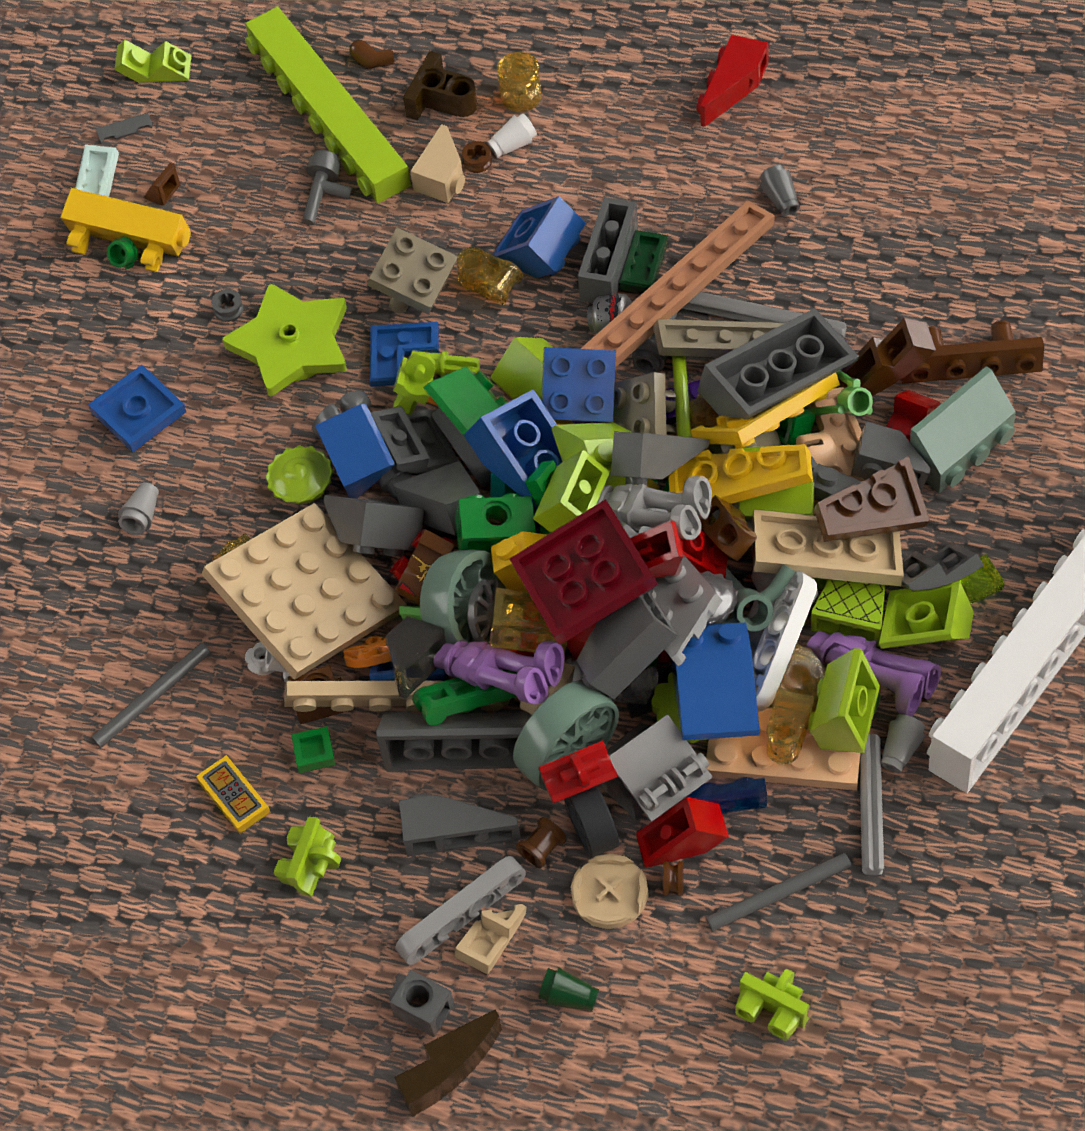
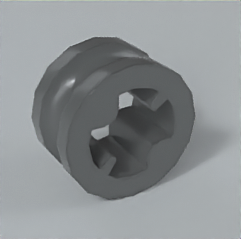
M224 289L215 293L212 297L211 304L217 319L230 322L239 318L243 313L244 307L241 296L237 291ZM225 302H227L228 305L230 304V302H233L234 306L229 309L227 306H225V309H222L221 305Z

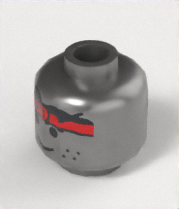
M626 294L597 297L593 305L588 307L587 311L588 326L591 333H599L632 303L630 298Z

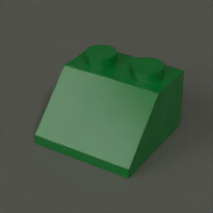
M467 367L431 381L423 387L463 436L480 417L508 403L503 396L497 399L490 391L494 385L482 371L475 373Z

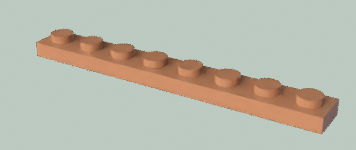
M749 200L746 201L581 349L616 350V368L654 334L653 327L657 319H670L765 234L774 225L775 215Z

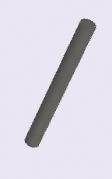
M202 642L97 731L91 737V740L99 748H102L211 653L207 646Z
M846 853L838 855L705 917L706 922L713 932L850 868L851 862Z

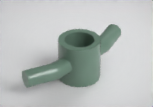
M783 564L770 585L759 593L750 588L738 590L736 596L738 603L734 606V611L730 613V617L722 624L746 622L747 629L750 631H760L766 628L773 618V606L771 603L783 593L795 571ZM752 600H757L759 605L757 613L750 619L743 617L744 606Z

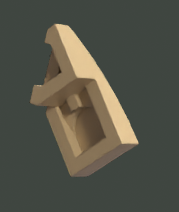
M518 904L514 905V910L494 914L492 909L481 911V920L475 921L456 946L455 958L488 975L526 914L527 906Z

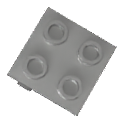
M669 715L663 717L609 756L618 777L651 822L713 778L706 768L709 766L706 757L702 753L697 755L687 740H682V733Z

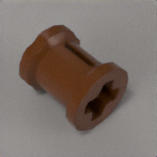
M541 817L537 821L538 827L525 841L520 840L516 844L519 854L536 868H542L546 863L545 858L557 845H563L566 842V835L562 829L546 817Z

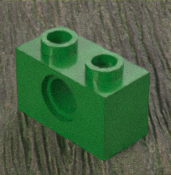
M511 493L501 497L485 498L482 495H470L458 499L455 512L458 550H481L491 553V546L504 539L510 538L522 531L536 533L532 496L521 497L519 494ZM497 519L502 525H492L487 520Z

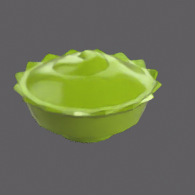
M298 445L294 449L286 448L282 454L275 455L274 462L267 465L268 473L265 478L268 481L267 488L273 492L274 497L291 504L303 505L313 502L324 493L327 486L331 483V476L334 471L331 468V460L326 458L324 451H317L313 446L305 448Z

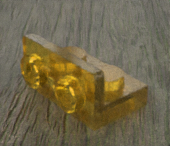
M496 588L489 640L491 647L535 653L538 645L543 641L557 642L528 592ZM567 641L561 644L564 650V654L566 650Z

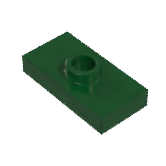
M635 230L619 281L620 290L643 294L657 281L668 245V235Z

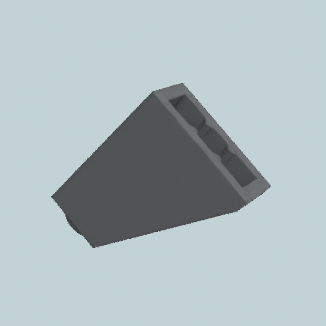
M460 461L393 484L399 504L424 509L423 525L457 536L455 512L458 499L470 495H481Z
M650 591L645 592L596 623L576 660L584 673L582 681L588 688L594 691H602L615 699L678 636Z

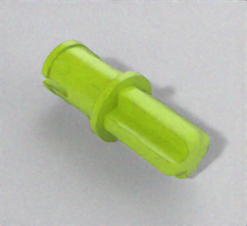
M413 350L411 355L425 353L431 356L436 365L435 374L440 375V377L463 367H467L475 373L480 370V360L478 358L451 356L445 350L442 353Z

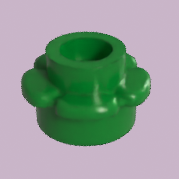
M123 236L120 239H114L109 244L107 257L114 267L130 269L134 266V261L138 259V250L130 238Z

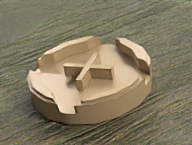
M612 853L597 855L589 859L588 863L582 868L580 867L574 874L571 884L573 906L579 916L592 926L605 929L623 927L636 920L645 909L648 898L646 876L626 856Z

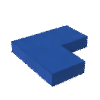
M422 322L370 326L371 387L395 385L398 368L403 357L411 356L413 350L439 353V323Z

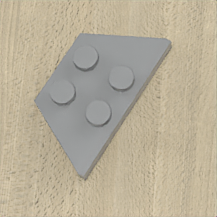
M684 555L676 574L656 578L655 580L658 585L649 590L678 635L664 649L677 666H680L686 659L682 651L691 637L696 639L700 637L706 628V622L715 614L722 603V599Z

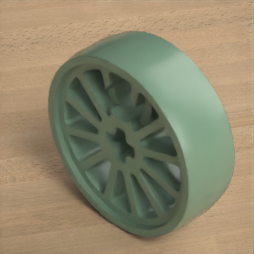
M481 550L453 551L439 557L429 568L421 589L420 613L425 634L437 652L445 643L455 644L460 640L466 641L468 644L475 642L468 624V603L474 587L480 581L485 579L500 580L493 572L491 553ZM490 586L494 596V587ZM485 590L480 596L484 600L487 599ZM510 593L512 605L516 607V611L513 612V626H515L517 598ZM491 630L486 637L488 642H490Z
M577 680L563 686L538 707L523 727L514 747L513 760L515 765L532 783L547 791L538 767L600 741H604L605 746H607L618 723L619 711L617 706L605 693L588 688L582 680Z

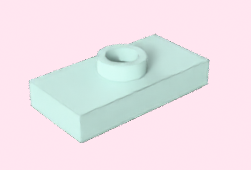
M85 145L75 189L109 197L119 155L118 150L113 147Z

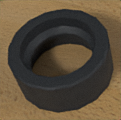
M597 786L564 799L573 827L590 858L619 847V837L615 824Z

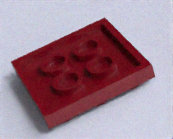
M606 499L509 558L559 645L658 585Z

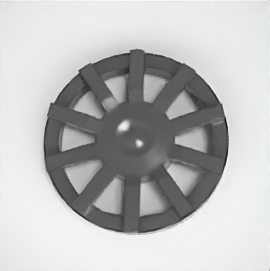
M482 580L474 587L470 595L468 624L475 642L498 643L500 646H506L510 633L514 632L513 612L516 611V607L512 605L511 592L501 583V580ZM490 586L494 587V596ZM484 590L487 596L485 600L480 597ZM491 630L490 642H488L486 637Z

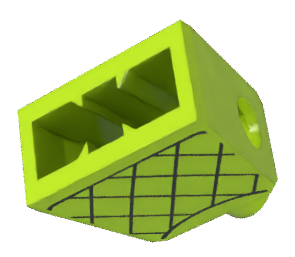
M828 579L811 613V631H822L829 635L838 632L843 633V636L864 637L866 641H877V646H880L885 585Z

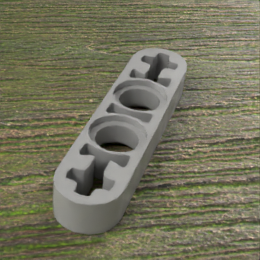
M513 856L503 858L408 930L398 940L395 950L408 965L416 964L450 938L448 934L451 931H459L480 915L478 911L481 908H489L523 881L526 871Z

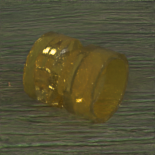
M513 52L504 56L497 65L500 98L503 106L514 112H527L534 109L542 99L540 70L537 59L525 52Z

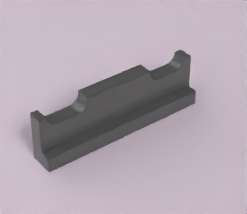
M147 112L96 128L100 143H103L106 139L112 137L119 139L138 133V130L147 126L152 128L153 126Z

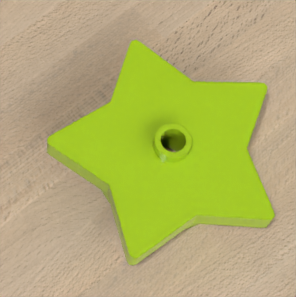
M270 284L267 287L257 317L223 337L225 349L258 365L267 393L271 397L292 382L307 379L317 373L346 372L345 359L334 338L347 310L345 298L302 301L279 287Z

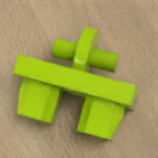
M415 353L408 359L403 357L393 389L394 392L398 393L393 402V407L402 406L405 413L412 415L418 402L423 405L426 404L430 395L423 387L433 381L436 370L435 361L431 356L425 353Z
M308 817L305 826H292L287 836V845L295 851L292 859L282 858L278 860L274 875L283 884L293 886L301 895L312 897L319 877H324L326 869L339 868L341 857L333 851L336 844L333 840L335 836L320 825V820L317 817Z
M785 969L780 977L767 972L763 981L745 972L740 980V995L735 1006V1014L748 1022L754 1023L762 1008L774 1013L768 1024V1031L778 1038L787 1041L798 1026L801 1028L805 1027L809 1020V1017H807L809 1004L799 1000L803 989L792 984L795 975L793 971Z

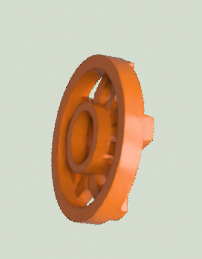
M406 632L385 638L375 635L368 637L364 644L344 649L343 657L347 667L362 668L397 659L407 654L413 647L411 639Z

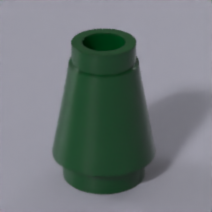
M559 967L557 971L547 968L538 998L547 1001L546 1005L579 1010L585 1009L592 1012L599 989L592 987V985Z

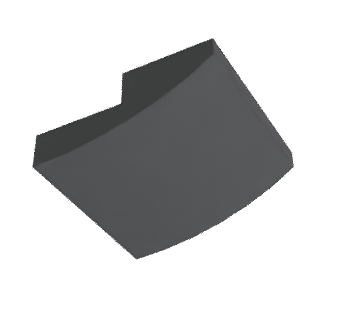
M402 406L370 412L397 470L425 473L459 461L446 436L432 418L431 414L433 412L431 409L413 412L412 415L406 414Z
M951 542L930 558L914 551L902 560L904 574L902 585L912 591L937 588L960 580L984 565L976 553L954 542Z

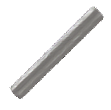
M876 734L868 735L865 751L860 753L859 767L862 872L870 876L881 875L884 869L880 737Z

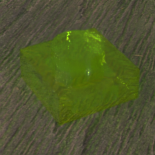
M987 554L979 557L984 565L983 567L957 580L961 582L971 604L1004 589L1005 582Z

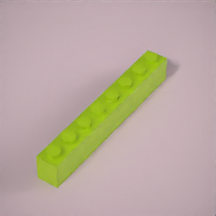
M278 6L245 23L248 34L245 42L253 55L257 53L260 55L265 71L269 75L275 74L281 91L284 94H291L296 110L300 114H307L312 130L315 134L322 133L328 150L334 154L338 153L344 170L348 175L354 174L357 177L358 186L365 196L371 195L379 204L411 186L407 164Z

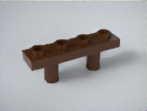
M1000 320L991 325L993 341L944 345L941 329L936 326H930L928 328L936 351L916 369L902 378V384L973 378L986 366L993 371L995 376L1042 372L1044 359L1043 338L1014 339L1010 322Z

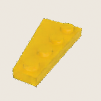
M835 372L749 419L719 416L716 418L718 425L712 428H704V426L700 425L690 430L692 438L709 439V444L734 445L735 448L749 446L755 442L754 437L777 429L780 426L779 422L785 418L795 417L803 413V407L826 399L828 392L840 385L837 374Z
M806 444L761 447L759 451L745 452L743 448L729 449V453L712 454L710 450H705L669 474V492L681 493L689 477L704 476L710 483L712 498L716 495L729 504L810 483L813 482L811 452Z

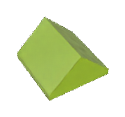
M514 337L492 373L491 380L513 400L533 389L541 400L544 347L552 346L543 338Z

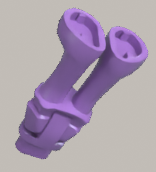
M818 631L810 638L806 646V651L817 655L818 661L822 664H829L853 648L862 649L879 685L895 693L896 711L899 714L911 717L917 711L922 698L930 699L938 686L941 676V668L938 664L928 660L886 653L877 648V641H866L864 637L843 636V633L838 632L829 635Z
M460 640L455 644L445 643L435 655L433 663L435 667L445 669L447 675L460 678L472 686L478 685L483 690H487L490 686H495L516 695L523 702L536 705L547 699L548 686L555 687L559 683L564 668L565 656L562 646L552 641L540 643L534 657L502 648L498 643L470 642L468 644L466 641ZM503 669L516 672L517 674L504 672Z

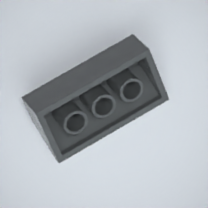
M814 308L705 364L698 392L719 416L749 419L858 361L859 355Z
M511 709L506 712L472 710L468 713H457L447 716L441 724L432 726L425 721L422 714L398 711L394 714H383L377 728L376 737L385 770L517 768L513 760L514 747L523 727L532 715L520 709Z

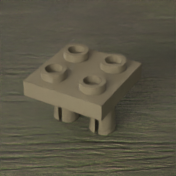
M397 227L369 277L367 286L390 296L389 307L395 313H403L408 309V306H411L429 315L456 264L458 256Z
M652 372L615 382L613 422L636 433L660 435L677 433L675 426L666 425V413L672 412L676 406V401H669L666 398L674 399L676 395L672 390H665V374Z

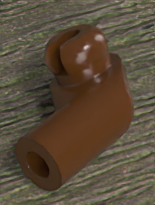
M355 40L349 47L351 57L364 68L370 69L395 64L392 48L376 51L363 40Z

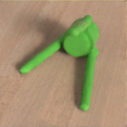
M839 370L836 372L837 377L846 383L847 387L839 393L837 398L838 404L806 409L815 415L834 413L855 416L871 415L873 413V399L871 393L866 388L860 387L859 379L851 378Z

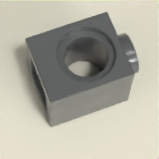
M412 970L409 971L404 980L400 979L396 982L389 997L394 1017L432 1037L436 1036L455 1005L451 990ZM423 997L428 999V1002L422 1007L410 1006L411 1002L416 998Z

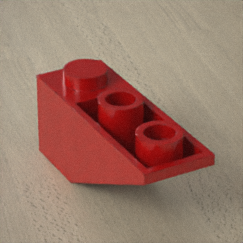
M731 34L726 47L721 46L717 58L718 66L716 70L710 71L707 79V91L705 94L701 93L697 101L696 112L700 113L701 126L706 127L759 86L768 65V42Z

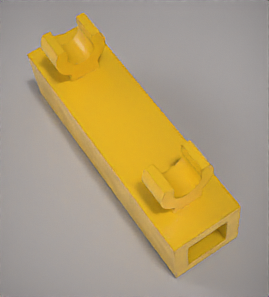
M71 188L60 217L69 231H71L67 239V245L72 246V252L85 255L90 236L110 241L125 236L130 238L136 247L145 249L140 263L146 265L145 270L158 272L162 264L163 253L179 256L182 248H185L190 240V228L181 214Z

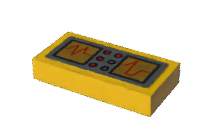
M227 755L196 776L198 783L239 834L270 813L268 805Z

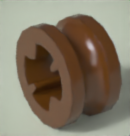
M473 141L463 148L462 158L465 169L473 173H481L490 168L492 164L491 149L485 142ZM476 154H482L478 160H472V158L476 157Z
M664 861L663 896H669L671 892H676L678 896H683L684 862L678 861V864L673 866L669 861Z

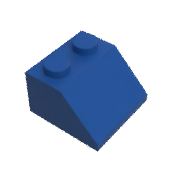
M560 196L520 211L490 257V260L536 278L549 274L555 275L565 265L564 258L569 250L579 243L581 239L579 234L586 225V222Z

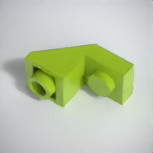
M124 39L117 46L114 70L138 83L188 81L192 55L166 41L154 52L149 53Z

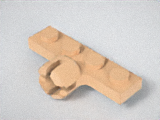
M834 388L828 392L826 399L810 403V408L838 404V395L844 388ZM844 413L815 415L820 432L798 436L796 438V445L806 444L817 464L834 468L838 472L859 481H865L864 479L851 476L857 444L862 433L856 416Z

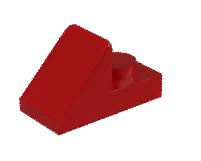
M910 390L896 394L894 398V412L886 427L900 430L910 442L911 429L940 405V401Z

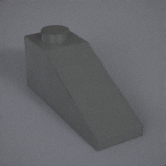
M614 431L611 476L626 477L625 484H644L647 486L648 478L664 479L709 447V439Z
M416 794L408 799L399 800L403 841L407 857L521 840L518 819L514 816L440 795Z

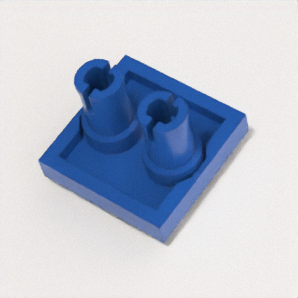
M544 347L541 401L554 420L613 422L616 350Z

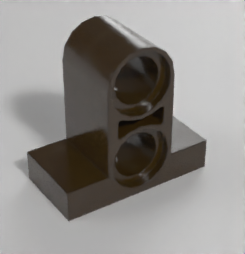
M433 51L428 52L403 96L406 117L415 120L420 118L425 108L457 117H467L472 115L478 107L473 79L466 75L444 70L441 54Z

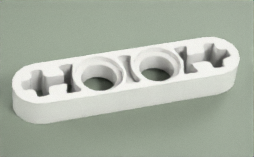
M795 571L783 593L776 599L773 606V618L764 629L752 659L758 712L767 709L777 694L816 595V581L801 571Z

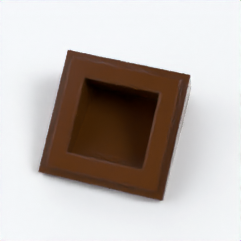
M170 162L144 195L145 199L161 206L166 204L180 186L174 163Z

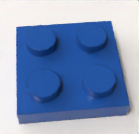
M140 365L88 404L91 413L131 452L136 451L186 413L185 405L143 365Z

